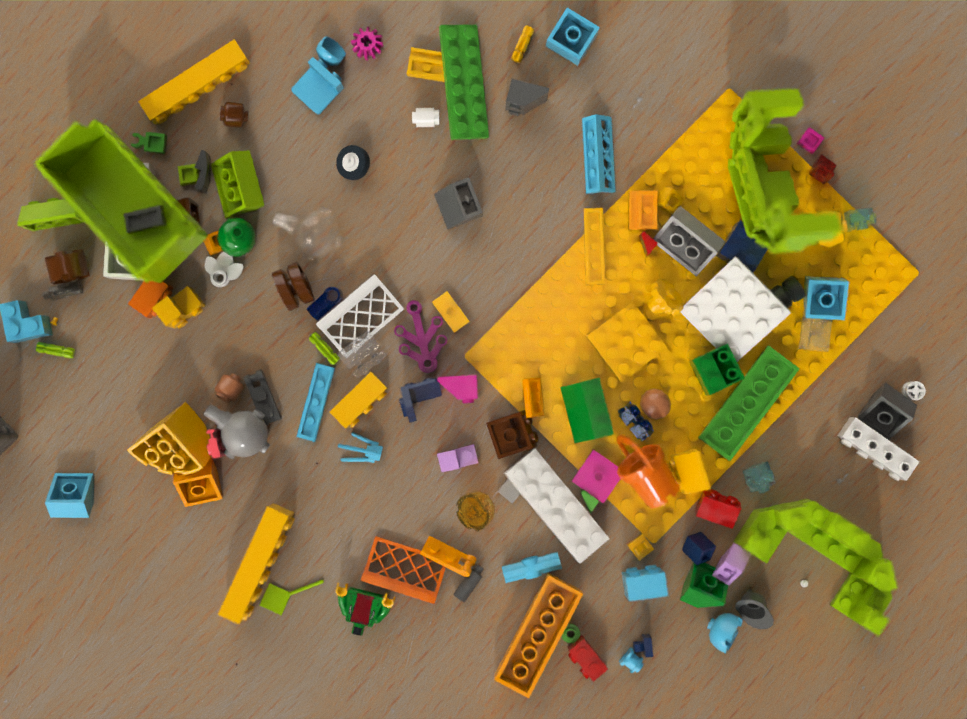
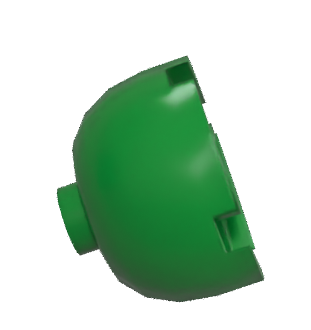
M236 217L228 219L221 225L218 230L217 240L223 252L230 256L240 257L252 251L256 242V233L250 222Z

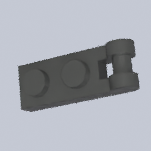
M262 369L256 371L253 375L243 376L256 409L265 414L263 420L266 425L282 419ZM259 380L261 386L255 388L253 382Z

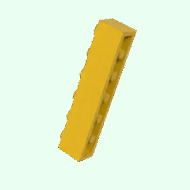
M233 39L139 100L138 103L151 122L155 125L157 123L161 124L171 114L182 111L188 103L196 102L200 98L199 96L205 92L213 91L219 83L230 80L236 72L244 71L250 62L235 39Z

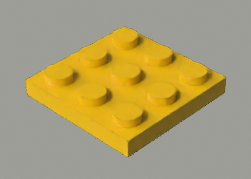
M634 302L586 336L620 382L627 379L667 349V346Z

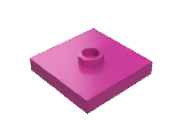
M592 450L572 479V482L604 504L621 478L617 474L618 466L595 450Z

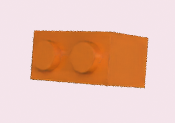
M164 280L161 283L154 281L147 283L143 281L128 305L147 318L156 317L157 314L152 307L166 296L171 297V290L174 287Z

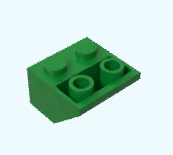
M728 343L689 361L706 396L745 379Z

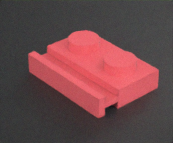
M212 429L206 431L211 436V439H208L209 444H207L209 455H212V458L226 456L224 454L226 448L221 441V430Z

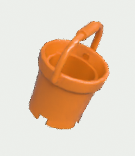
M622 434L618 435L616 441L626 456L618 467L617 474L624 483H629L647 507L649 506L653 509L668 503L666 497L671 494L674 498L680 490V485L665 461V454L658 444H649L640 448L630 437ZM624 444L632 446L635 451L629 454Z

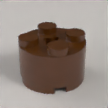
M83 249L73 250L69 254L66 251L54 253V256L45 257L49 279L53 285L70 283L72 280H82L90 277Z

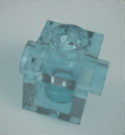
M768 461L752 465L742 471L750 493L756 491L759 494L770 490L769 487L776 483L774 473L771 471Z

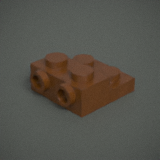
M525 410L486 423L498 459L537 447L539 438L537 433L532 431L530 425L533 422L532 417L526 418Z

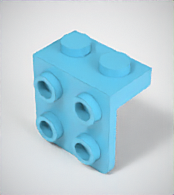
M312 57L308 61L309 70L291 90L304 104L319 115L344 87L340 82L342 78L337 73L333 72L331 74L327 70L328 66L321 59L317 61Z

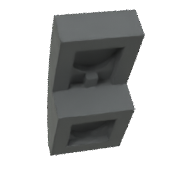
M201 150L195 168L201 172L195 189L206 194L211 177L210 155L206 151Z

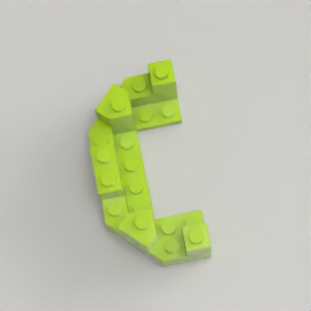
M799 88L748 91L732 114L735 130L730 135L729 148L733 149L732 159H728V170L746 235L750 238H755L756 242L761 246L768 247L769 251L773 254L803 251L808 245H816L817 241L834 240L842 232V224L837 212L792 215V212L799 206V198L796 195L794 181L791 178L790 172H768V165L763 155L784 154L792 145V137L787 126L769 123L776 117H793L798 114L804 106Z
M810 499L787 502L752 511L734 539V543L767 564L786 533L789 532L850 572L830 603V606L862 627L880 636L890 620L883 613L893 599L891 590L897 589L892 561L883 557L880 543L873 540L871 535L839 514L829 511Z

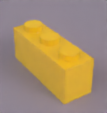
M370 372L330 413L345 429L349 426L353 428L360 421L358 418L363 413L366 415L374 408L372 404L376 400L380 402L388 394L386 392L388 387L373 372Z

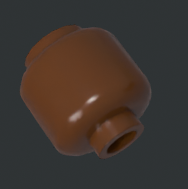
M226 102L224 106H221L220 121H223L224 126L241 128L243 122L248 121V111H245L242 103Z

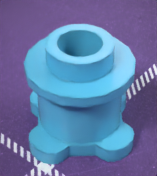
M632 647L619 660L620 665L628 667L631 673H638L644 666L643 657H638Z

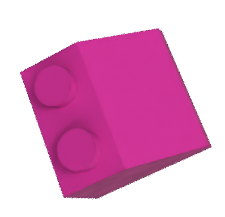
M477 375L437 377V381L458 400H462V403H474V399H478Z

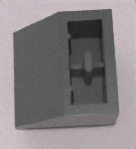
M469 177L452 183L434 194L447 230L483 217L481 206Z

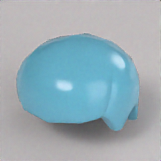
M325 36L316 47L319 59L330 66L340 64L346 56L344 49L339 43L328 36Z

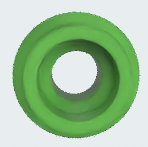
M569 623L561 637L567 643H574L580 637V630L575 624ZM570 630L574 632L572 637L567 636V632Z

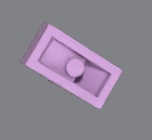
M474 444L437 454L441 472L456 470L479 463Z

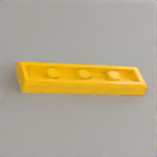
M584 208L586 285H605L603 208Z

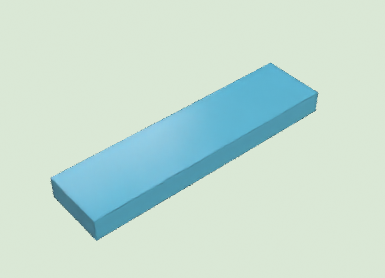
M316 363L296 437L316 442L335 371L334 367Z

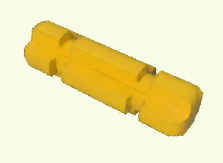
M527 25L524 26L515 47L516 51L512 55L513 61L521 62L530 42V37L533 35L534 28Z

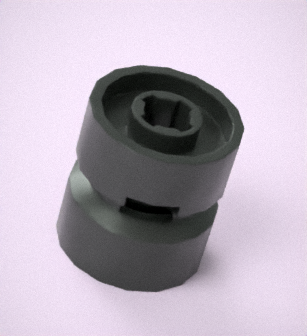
M793 276L784 280L782 286L777 285L770 290L787 308L792 306V301L797 302L806 296L802 285Z

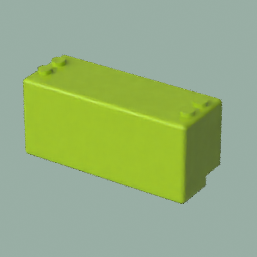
M92 120L87 126L75 121L35 162L42 175L53 184L128 268L132 276L139 281L143 279L147 283L149 281L161 283L208 236L204 229L113 129L97 120ZM159 205L163 206L166 226L132 234L127 233L124 220L125 213Z

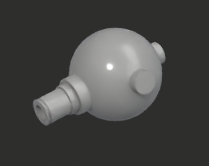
M210 404L203 413L205 417L212 420L216 427L221 430V441L226 448L224 454L231 459H234L235 456L250 457L258 452L264 454L269 448L270 444L267 442L268 429L263 420L265 414L260 410L255 409L254 412L239 411L231 414L228 411H221Z

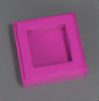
M808 127L797 144L813 154L824 137Z

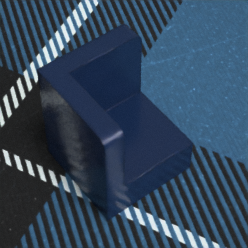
M702 532L687 536L682 551L696 565L711 560L716 545Z

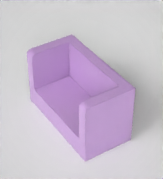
M734 543L722 555L712 576L729 586L743 572L751 553Z

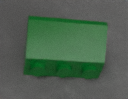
M600 378L560 387L574 443L614 435Z

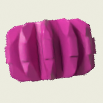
M367 27L365 32L360 28V34H353L355 39L351 40V44L354 46L352 50L354 53H357L358 58L364 55L365 60H368L371 55L375 59V53L381 54L380 48L384 47L383 42H381L383 39L382 35H377L376 29L371 32L370 27ZM366 41H370L371 43L369 44V46L364 45V43L366 44Z

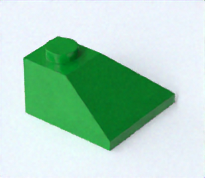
M693 562L684 582L680 600L696 608L724 606L728 585L712 576L716 567L707 563L696 565Z

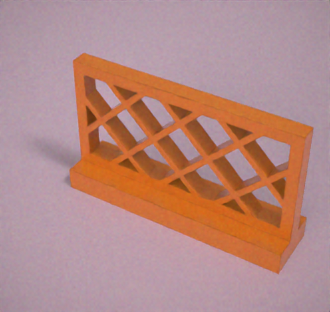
M375 536L360 581L435 604L446 567L442 566L440 571L433 573L429 565L432 560L427 561L426 557L423 556L426 563L415 568L411 557L420 554L421 550ZM378 541L385 543L389 549L388 552L380 556L376 551ZM389 545L394 546L395 548L391 550ZM399 548L404 549L407 557L397 562L392 552ZM374 552H375V554H376L377 557L372 560L373 555H374ZM391 553L395 563L385 568L380 558ZM409 559L414 569L403 574L399 563ZM379 560L383 570L377 573L368 571L370 564ZM397 565L401 576L395 579L390 578L386 570ZM427 565L432 575L422 580L417 569ZM415 571L420 581L413 585L408 584L405 576ZM385 572L386 576L380 575V573ZM440 573L439 578H438V581H437L435 575H437V574ZM403 577L405 582L399 581L398 579ZM433 577L437 583L435 591L427 590L423 582ZM421 583L423 588L418 587L416 585Z

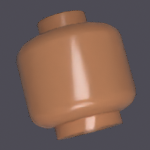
M233 373L231 375H223L215 387L216 396L227 403L236 401L244 388L240 382L241 378Z

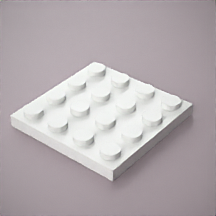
M736 256L683 306L684 309L681 311L715 348L728 343L736 361H739L791 313Z

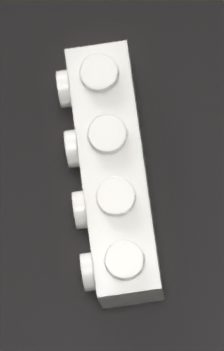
M850 417L837 435L842 439V444L849 448L854 447L857 449L856 453L864 459L870 458L873 460L872 464L880 470L886 469L890 472L888 475L896 481H907L919 464L917 459L856 417Z

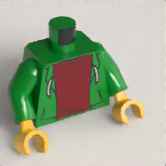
M337 583L335 592L338 595L339 607L342 615L346 616V621L354 623L351 633L362 636L365 626L372 627L374 623H380L389 614L396 600L395 596L393 599H388V593L383 595L354 587L348 589L349 585L347 583L345 588H341L339 583Z

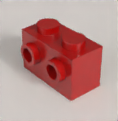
M713 489L703 490L696 506V517L733 529L741 511V502L733 496L721 495Z
M583 635L576 642L567 646L570 652L568 654L569 658L574 664L579 663L582 667L580 671L586 679L590 677L594 682L609 670L605 662Z

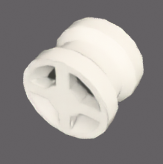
M910 381L902 386L901 392L909 400H920L924 397L926 389L921 382Z

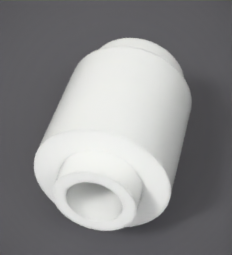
M416 108V112H412V123L416 124V127H435V125H439V110H434V108Z

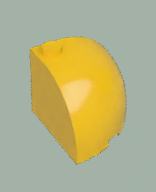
M184 402L141 436L127 451L147 466L149 464L158 468L159 472L171 475L174 473L186 475L199 471L208 463L211 455L208 453L207 444H209L208 439L211 438L206 432L208 430L203 421L188 403Z

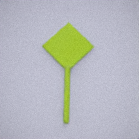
M319 580L290 592L269 583L259 606L282 615L291 595L324 583V580Z

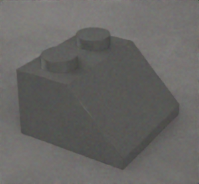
M512 79L505 110L514 116L525 115L547 101L549 88Z
M885 383L872 395L857 418L889 440L914 419L917 405Z

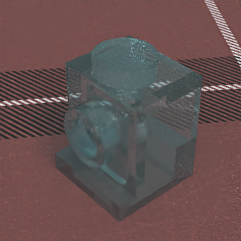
M873 208L849 210L844 213L848 232L855 229H868L869 225L876 224L877 219Z

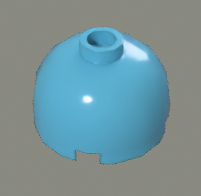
M731 613L720 614L716 620L712 618L707 627L710 630L709 639L712 645L726 654L738 634L737 628L738 626L741 627L743 619Z

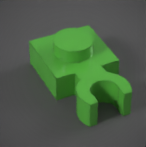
M146 132L145 137L139 133L132 134L133 137L139 138L137 144L131 143L132 147L140 149L144 146L145 152L165 154L166 134Z

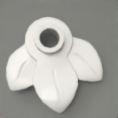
M222 252L217 259L208 256L205 261V269L211 275L210 280L213 285L224 287L230 280H235L241 275L243 264L234 263L233 256ZM219 275H223L224 279L222 281H218Z

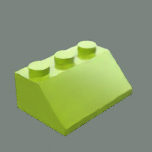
M250 150L231 151L211 163L225 218L253 212L265 206Z
M50 198L44 203H40V201L28 202V205L21 207L17 221L19 227L30 231L86 223L66 199L59 200V198Z

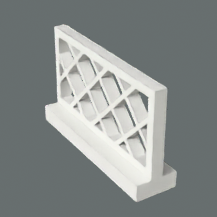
M373 274L322 317L316 325L343 356L347 358L402 312L404 308L378 277ZM378 286L384 290V299L372 298L373 290ZM386 294L390 297L391 300H386ZM361 300H370L369 312L358 311V303ZM372 301L383 302V313L371 312ZM386 302H394L399 309L393 314L385 313ZM347 312L355 313V324L343 323V317ZM357 313L369 314L368 325L357 324ZM371 314L382 315V323L378 326L370 325ZM332 325H341L340 336H332L327 329ZM343 325L354 326V337L342 336ZM356 327H368L367 336L356 338ZM342 339L353 340V347L347 353L341 347ZM355 340H361L355 345Z

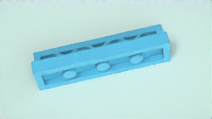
M597 114L582 118L586 194L599 192L614 193L616 190L612 118ZM601 121H605V131L602 128ZM603 140H604L605 143H606V149H604V147H603V143H602ZM604 159L607 161V168L604 166ZM605 178L608 180L609 188L605 187Z

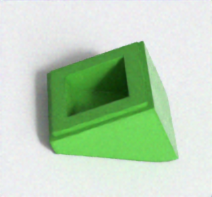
M581 489L580 494L588 511L591 513L599 501Z

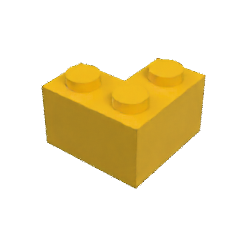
M186 286L174 297L166 296L153 306L152 309L166 327L175 329L178 327L180 329L188 323L187 320L190 317H196L202 313V308L206 305L192 287Z

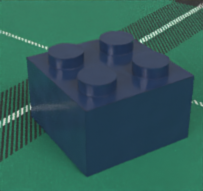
M739 220L733 226L716 256L727 263L736 256L754 273L768 247H763L756 242L755 238L748 237L743 221Z

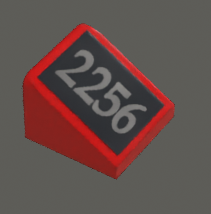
M644 231L640 234L639 238L647 257L658 244Z

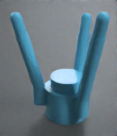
M352 432L351 435L370 444L367 445V449L338 444L339 448L362 452L366 456L341 458L342 462L374 463L375 461H380L383 446H378L379 442L372 441L355 432Z

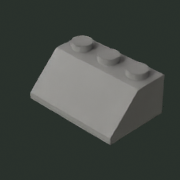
M681 206L677 208L653 238L657 242L658 247L695 276L705 268L725 243L722 238Z

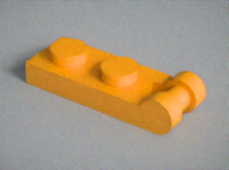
M431 536L428 537L420 553L464 577L470 576L472 572L471 567L477 561L473 555H467ZM459 561H461V562H463V563H465V564L462 566V565H460V564H458V563H459Z

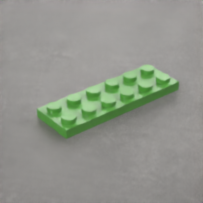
M440 25L439 35L451 140L487 139L489 131L477 25Z
M768 345L745 374V379L739 382L698 438L728 461H731L800 368Z

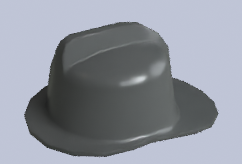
M748 589L741 597V600L735 604L736 610L744 621L753 628H770L773 625L774 619L767 608L765 597L754 593L752 589Z

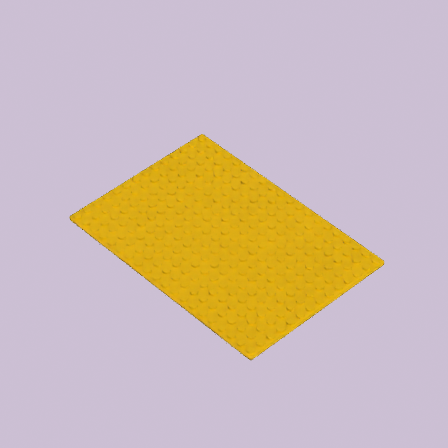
M727 89L603 214L605 285H586L583 235L465 354V359L519 412L525 410L522 379H541L544 416L532 417V425L577 470L580 469L592 450H595L619 467L626 458L616 441L617 436L622 434L630 437L640 448L649 444H658L665 454V461L669 468V461H672L670 456L691 449L699 450L711 487L919 275V271L791 146L784 154L763 155L768 165V172H790L791 178L794 181L796 195L799 198V206L792 212V215L817 214L824 212V210L841 212L843 221L847 220L848 232H845V241L830 248L828 246L821 247L819 241H817L816 245H808L803 251L773 254L768 248L753 274L769 290L777 285L782 286V282L790 276L795 277L803 289L805 276L845 278L849 281L845 320L805 318L804 299L802 298L797 302L792 301V306L788 308L791 313L737 363L745 376L760 354L769 345L800 368L731 461H728L698 438L739 382L706 396L689 361L716 348L681 312L676 316L668 315L666 312L654 314L650 310L648 302L652 297L651 292L653 290L651 285L658 279H661L663 281L667 280L674 286L675 291L679 292L683 300L682 306H684L728 263L715 255L705 268L695 276L658 246L646 257L639 238L640 234L645 231L651 238H654L672 216V213L657 204V230H629V191H657L658 197L664 187L673 188L685 198L680 206L725 241L735 223L739 220L742 221L728 170V159H732L733 149L729 148L730 135L735 130L732 114L742 100L732 89ZM634 302L667 346V349L627 379L620 382L586 336ZM600 378L614 435L574 443L560 387ZM654 388L663 391L671 401L670 412L664 418L657 420L649 418L640 407L642 395L647 390ZM624 444L629 454L635 451L632 446ZM672 472L675 479H678L676 472ZM620 479L607 499L650 542L656 543L700 498L702 491L684 494L680 490L674 498L671 494L666 497L668 503L652 509L649 506L647 507L629 483H624Z

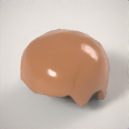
M655 388L647 390L641 397L640 407L649 418L655 420L664 418L671 409L669 397L661 390Z

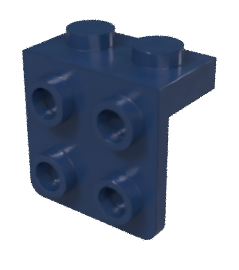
M427 378L423 382L408 383L404 387H400L402 398L399 399L403 416H408L409 423L417 421L413 403L437 398L442 395L437 378Z

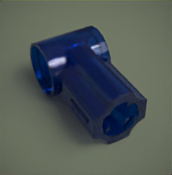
M328 287L307 308V311L313 318L319 321L336 304L342 301V291L336 287ZM332 290H335L338 294L335 301H331L329 298V293Z

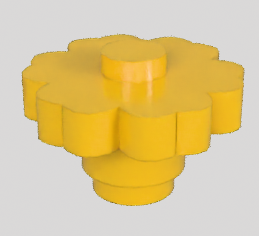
M658 279L651 285L653 291L651 292L652 297L648 302V306L654 314L666 312L668 315L676 316L684 309L682 306L683 300L679 292L675 291L674 286L667 280Z

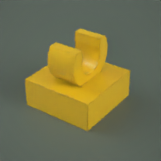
M642 533L627 544L639 561L654 550Z

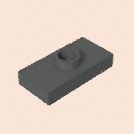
M161 205L124 214L126 230L129 234L166 226L164 209Z

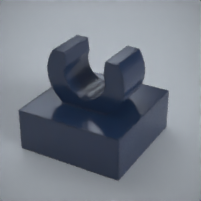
M641 634L642 641H634L633 649L635 652L643 651L646 658L653 657L652 637L650 634Z

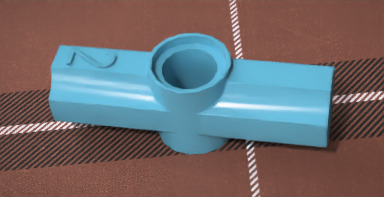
M558 552L540 557L531 556L522 559L520 562L502 566L506 583L524 578L533 579L542 576L543 573L562 569Z

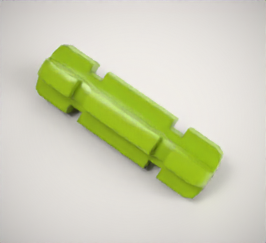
M315 332L309 337V340L316 345L315 347L324 357L328 358L327 360L332 365H335L340 360L339 356L333 353L330 346L324 340H321V336Z
M38 342L36 345V351L40 353L64 356L66 358H73L75 354L74 348H65L64 346Z

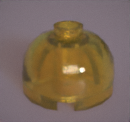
M469 492L460 497L456 503V506L458 505L457 517L469 530L472 528L475 531H480L486 528L494 519V503L483 492Z

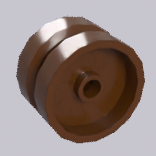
M298 262L288 265V275L282 269L272 272L275 286L289 311L299 308L298 296L305 304L315 300L309 280Z

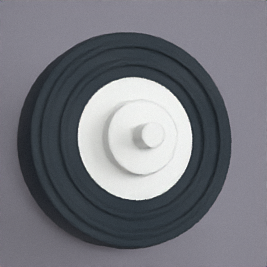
M356 145L343 148L336 160L339 174L349 180L361 179L366 175L370 166L368 153Z

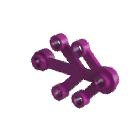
M412 300L407 304L406 309L413 317L417 337L408 332L402 325L396 326L394 333L398 337H403L420 347L422 355L411 350L407 344L399 346L400 354L407 355L417 361L422 372L431 373L437 368L436 357L448 342L445 335H438L436 344L429 353L428 344L437 329L442 326L443 320L440 316H434L431 320V326L426 334H424L420 318L422 305L418 301ZM413 304L418 306L416 311H411L410 309ZM436 318L441 320L440 325L434 324ZM399 327L403 328L404 330L403 334L401 335L397 334V329ZM440 337L445 338L444 344L438 342ZM403 346L408 347L407 353H402L401 348ZM426 360L431 361L430 367H425L424 362Z

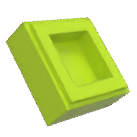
M196 164L178 166L181 186L197 183L199 171L195 168Z

